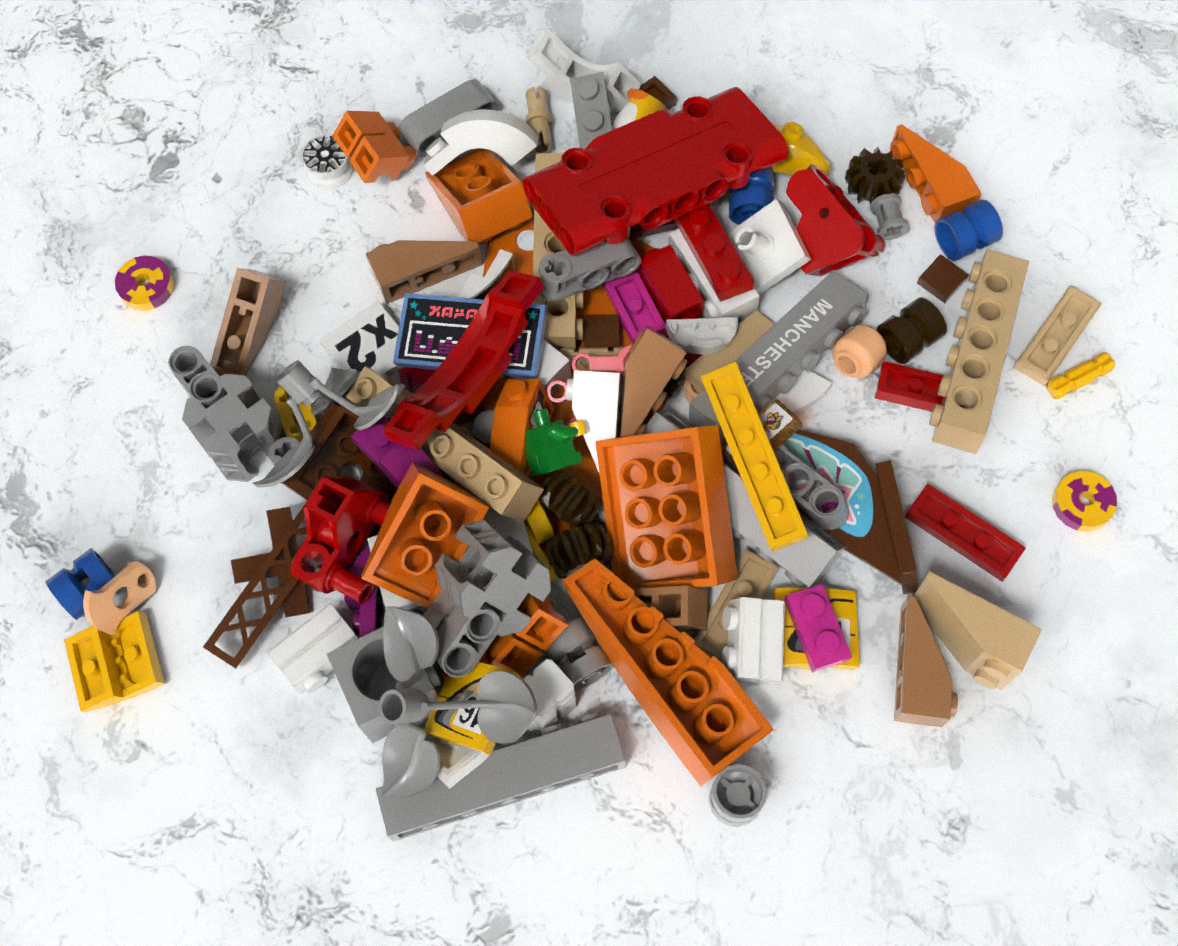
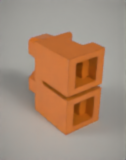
M346 111L332 135L345 156L350 158V163L364 183H374L379 175L386 174L392 180H395L400 171L410 169L417 158V154L411 146H403L398 140L400 130L395 123L386 122L379 112Z
M528 593L517 609L532 619L523 631L504 637L497 634L486 650L490 664L516 672L523 677L543 655L541 649L546 651L568 626L565 618L554 611L552 605L555 600L547 596L543 602Z

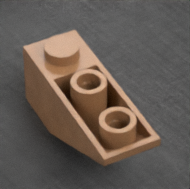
M647 325L643 327L625 356L619 438L643 434L646 428L643 420L650 410L656 412L667 395L663 391L670 378L676 380L687 364V360L683 359L687 353L684 348Z

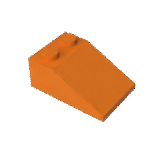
M478 148L449 162L433 176L429 171L425 172L427 180L459 233L466 241L477 242L478 244L486 243L493 236L507 229L518 228L524 221L533 218L522 182L488 149Z
M412 462L392 499L361 578L429 609L442 590L438 585L436 562L443 553L459 562L468 545L454 536L463 524L482 520L489 506L468 489Z

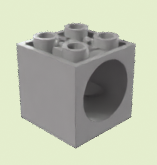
M383 627L327 653L355 721L372 743L386 737L392 729L396 728L395 725H389L382 720L379 714L380 699L373 700L367 697V684L372 673L379 666L386 663ZM432 665L429 668L421 669L423 673L422 679L411 688L421 690L428 697L429 702H436L443 685Z

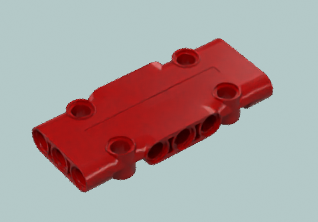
M733 87L709 98L701 96L690 97L684 101L682 109L677 112L671 113L667 109H662L596 137L588 144L586 149H568L561 156L560 162L525 176L522 183L531 205L571 256H575L603 242L609 244L624 242L630 235V227L638 223L644 230H651L719 199L728 188H743L748 184L751 172H760L788 158V146L782 134L740 88Z

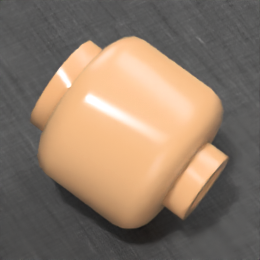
M860 324L852 326L835 343L832 350L834 363L838 371L847 377L858 379L868 377L885 359L887 354L886 342L882 335L874 328Z

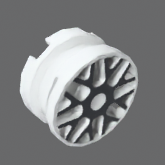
M331 134L318 135L304 145L301 152L302 163L312 184L317 187L319 185L325 186L326 189H335L344 185L351 178L353 166L349 161L350 158L345 156ZM315 142L318 146L314 147L312 143Z

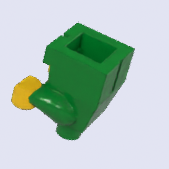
M547 408L533 412L537 427L526 430V457L532 476L583 462L580 451L576 452L574 449L572 438L587 434L584 420L571 422L569 427L565 426L562 420L551 423Z

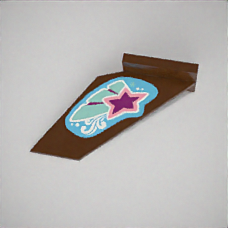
M789 426L781 429L773 438L782 443L794 456L838 487L843 493L849 511L846 523L838 529H822L847 547L844 549L845 551L900 584L903 595L915 593L918 588L917 569L891 460L875 463L876 475L854 443ZM726 446L722 448L721 451L734 461L733 456L726 450ZM798 480L792 485L791 489L801 490L807 486L809 481ZM827 502L822 505L820 511L823 513L833 512L837 508L838 503Z

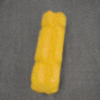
M1102 352L1094 356L1093 360H1086L1065 371V375H1058L1050 379L1046 389L1052 398L1060 399L1068 395L1069 391L1073 392L1096 380L1097 376L1102 377L1111 372L1115 367V361L1109 353Z

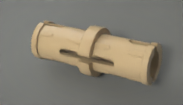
M532 87L526 91L528 106L526 123L539 135L538 146L532 152L534 154L540 153L539 145L542 143L543 153H550L553 149L550 136L552 116L547 108V92L544 88L538 87L539 97L536 99L535 87Z

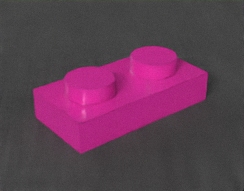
M637 270L625 277L615 278L604 283L605 292L617 315H619V319L632 344L645 325L661 335H665L666 325Z
M823 584L786 595L784 602L812 673L848 662L852 655Z

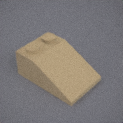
M930 571L912 596L916 597L928 625L966 672L974 675L973 679L986 688L1002 690L1023 671L1042 630Z

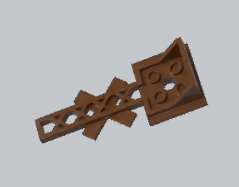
M333 402L311 430L312 443L315 445L313 453L293 476L281 483L305 500H308L322 476H341L340 469L343 466L352 465L360 472L359 481L385 493L388 504H391L397 491L395 485L381 469L350 440L351 436L357 431L354 423L359 416L344 406H337ZM290 507L267 510L272 551L266 554L231 560L234 583H249L203 648L235 669L282 603L285 618L310 613L305 584L291 575V564L299 550L296 536L307 534L306 527L298 529L305 519L304 507H302L294 520L292 519ZM376 523L368 538L376 536L380 531L381 525ZM278 576L280 587L268 589L266 578ZM260 582L262 591L253 592ZM279 594L271 605L269 596ZM263 597L266 610L265 615L262 619L245 622L242 608L245 601ZM236 614H238L239 623L229 625ZM256 626L248 637L246 628ZM240 629L243 646L234 658L215 646L223 632Z

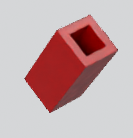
M668 245L661 249L654 248L646 252L641 257L638 273L665 324L668 319L702 318L704 300L672 246Z

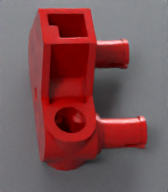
M810 164L807 169L799 170L791 176L788 181L786 194L802 213L796 229L812 259L800 267L805 274L821 277L831 273L833 270L836 271L864 260L869 256L876 257L879 255L877 251L883 252L885 247L883 238L875 234L870 225L844 196L842 189L835 185L820 168Z
M322 476L303 506L307 537L292 561L291 575L308 584L315 591L328 594L336 590L356 600L357 603L364 604L371 596L374 584L363 580L361 576L348 569L376 523L382 526L390 504L387 503L385 493L355 478L347 476ZM356 531H358L357 539L352 537ZM322 564V567L315 572V569Z

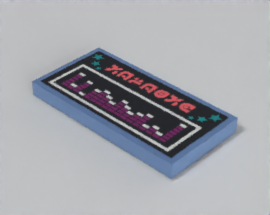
M405 293L393 363L400 367L437 370L457 344L484 300ZM531 304L524 313L528 325L508 351L512 361L501 376L538 378L548 313L546 305Z

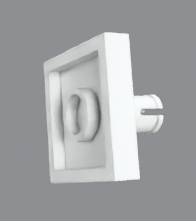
M775 199L727 233L728 238L754 280L753 287L759 295L812 260L784 203L778 199Z

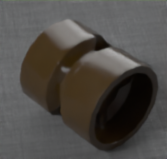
M921 297L902 308L899 314L900 317L893 315L878 325L876 329L886 342L887 354L900 364L908 363L922 353L924 347H930L947 333V325L939 309L932 302Z

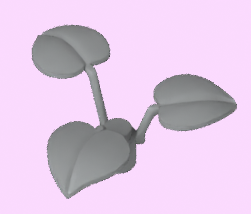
M299 360L293 362L277 377L276 382L291 396L286 403L292 408L303 432V439L301 443L291 448L278 461L264 479L252 483L260 488L282 483L293 476L315 449V445L312 443L313 437L300 410L299 403L302 402L305 406H309L317 399L310 410L313 415H316L335 400L359 416L354 423V427L357 430H363L372 426L389 411L395 400L406 388L404 383L396 384L381 391L371 399L367 406L357 407L342 397L359 376V372L356 369L341 370L332 367L324 385Z
M395 606L386 607L383 625L384 656L389 672L396 680L401 682L396 684V689L386 691L379 701V714L382 720L389 725L396 726V728L388 733L383 746L382 765L384 783L382 797L402 798L418 794L428 788L435 781L440 770L441 755L438 746L432 741L425 740L426 730L414 724L421 721L429 710L480 708L477 721L482 734L494 743L503 744L517 740L526 732L536 717L537 703L529 685L519 676L507 671L491 672L481 678L478 685L480 700L429 702L428 697L421 690L411 687L422 679L423 673L421 669L431 667L437 659L439 651L437 630L434 624L421 614Z

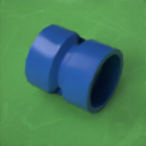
M771 167L760 172H751L749 182L743 188L729 189V218L733 223L740 225L774 201L772 194L774 190V171Z
M983 199L966 206L963 212L955 211L936 220L934 225L938 245L944 255L952 261H957L970 255L976 249L987 247L1001 240L1003 236V226L997 210L990 202Z
M90 548L73 561V569L63 568L46 580L45 583L61 606L75 620H78L85 615L83 608L85 590L96 591L116 575L93 548ZM90 578L91 582L86 587L82 581Z

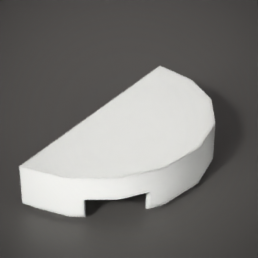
M738 317L666 320L665 328L669 338L684 348L685 351L692 354L708 355L718 353L730 346L736 336Z

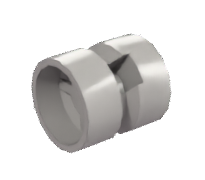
M583 617L567 622V628L546 650L554 663L561 664L560 669L574 684L575 691L595 683L614 667L601 646L594 644L596 638ZM584 653L586 654V655L582 656L581 658L577 659L576 661H573L574 659L580 657V656L583 655Z
M735 764L726 767L718 773L710 791L709 804L712 813L720 822L727 826L740 827L749 824L757 817L766 801L767 788L764 779L757 770L748 765Z

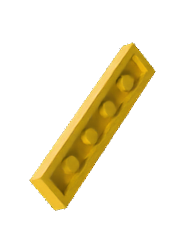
M736 361L700 376L770 550L775 552L809 538Z

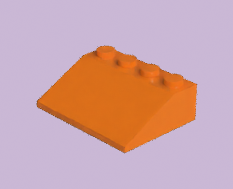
M718 425L595 441L606 529L612 545L613 557L611 559V568L613 574L632 589L684 585L691 587L718 586L738 579Z

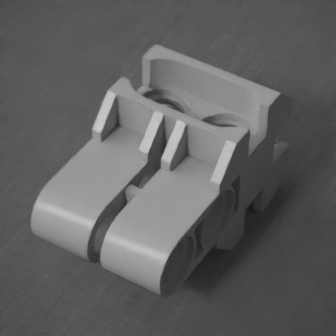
M188 345L175 349L169 357L168 365L189 396L184 408L183 422L227 480L250 481L258 473L248 461L262 451L269 457L271 445L276 440L287 437L272 408L264 398L260 400L253 388V384L245 375L223 374L219 377L201 352L195 347Z
M484 519L463 524L454 536L469 546L459 562L444 553L436 562L438 585L442 590L424 614L434 624L438 633L439 651L436 661L446 674L455 678L463 677L475 668L497 634L504 637L523 631L532 618L517 608L528 593L544 602L551 591L549 569L519 540L510 535L505 539L495 529L494 525Z

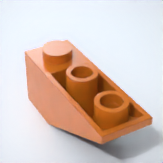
M902 124L896 127L890 144L893 158L902 160V167L905 170L909 186L915 188L921 198V205L925 214L930 215L934 223H936V220L955 211L963 212L966 206L979 201L982 193L966 166Z

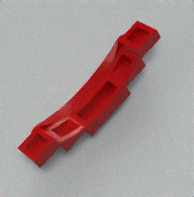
M509 270L500 283L488 292L471 323L442 364L416 392L402 400L398 405L397 412L382 430L387 440L418 451L434 429L446 432L461 411L473 413L512 361L508 350L528 325L524 313L544 288L540 277Z

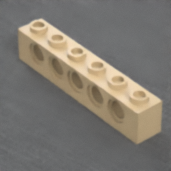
M536 153L535 172L560 162L563 153ZM534 209L533 276L541 277L539 263L542 258L548 254H554L556 250H564L565 248ZM583 291L555 302L548 301L539 294L532 304H542L548 308L544 340L558 351L561 348H574V351H576V340H583V319H576V309H583ZM555 311H562L565 313L561 316L551 315V313Z
M987 249L982 261L974 262L968 282L974 283L973 289L967 288L961 304V309L966 310L965 317H959L953 337L959 338L957 345H951L945 363L946 366L951 367L950 374L944 373L937 395L943 396L942 405L935 404L929 425L935 426L932 437L933 442L972 454H976L987 433L1029 264L1028 260Z
M364 366L346 398L358 407L367 406L378 393L399 383L388 375ZM405 388L384 416L390 421L397 412V407L401 401L413 393ZM454 423L450 425L446 432L434 429L421 446L424 453L437 467L503 516L524 522L544 490Z

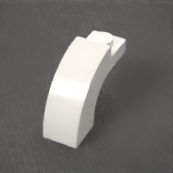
M548 28L539 32L526 56L546 75L542 83L572 103L571 78L604 72L610 112H620L629 100L627 96L628 91L631 88L639 89L642 84L620 62L611 65H599L582 59L572 52Z
M482 109L464 112L443 123L440 135L445 140L443 141L440 137L426 149L428 154L423 166L433 176L461 153L477 148L496 152L512 166L538 146L539 135L521 119L502 111Z

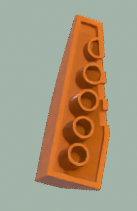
M593 559L563 579L562 583L614 668L700 787L774 730L722 662L714 656L710 657L696 646L693 638L684 631L682 633L679 632L663 618L665 615L654 606L649 607L634 595L635 592L632 588L598 560Z

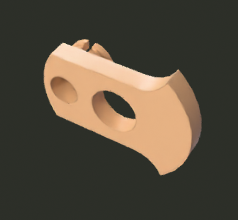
M138 561L127 563L126 568L122 567L119 574L96 591L85 590L83 599L84 613L89 623L96 629L107 634L116 635V629L120 621L156 591L153 573L146 565ZM121 587H126L128 591L126 600L121 605L115 606L113 598L116 591Z

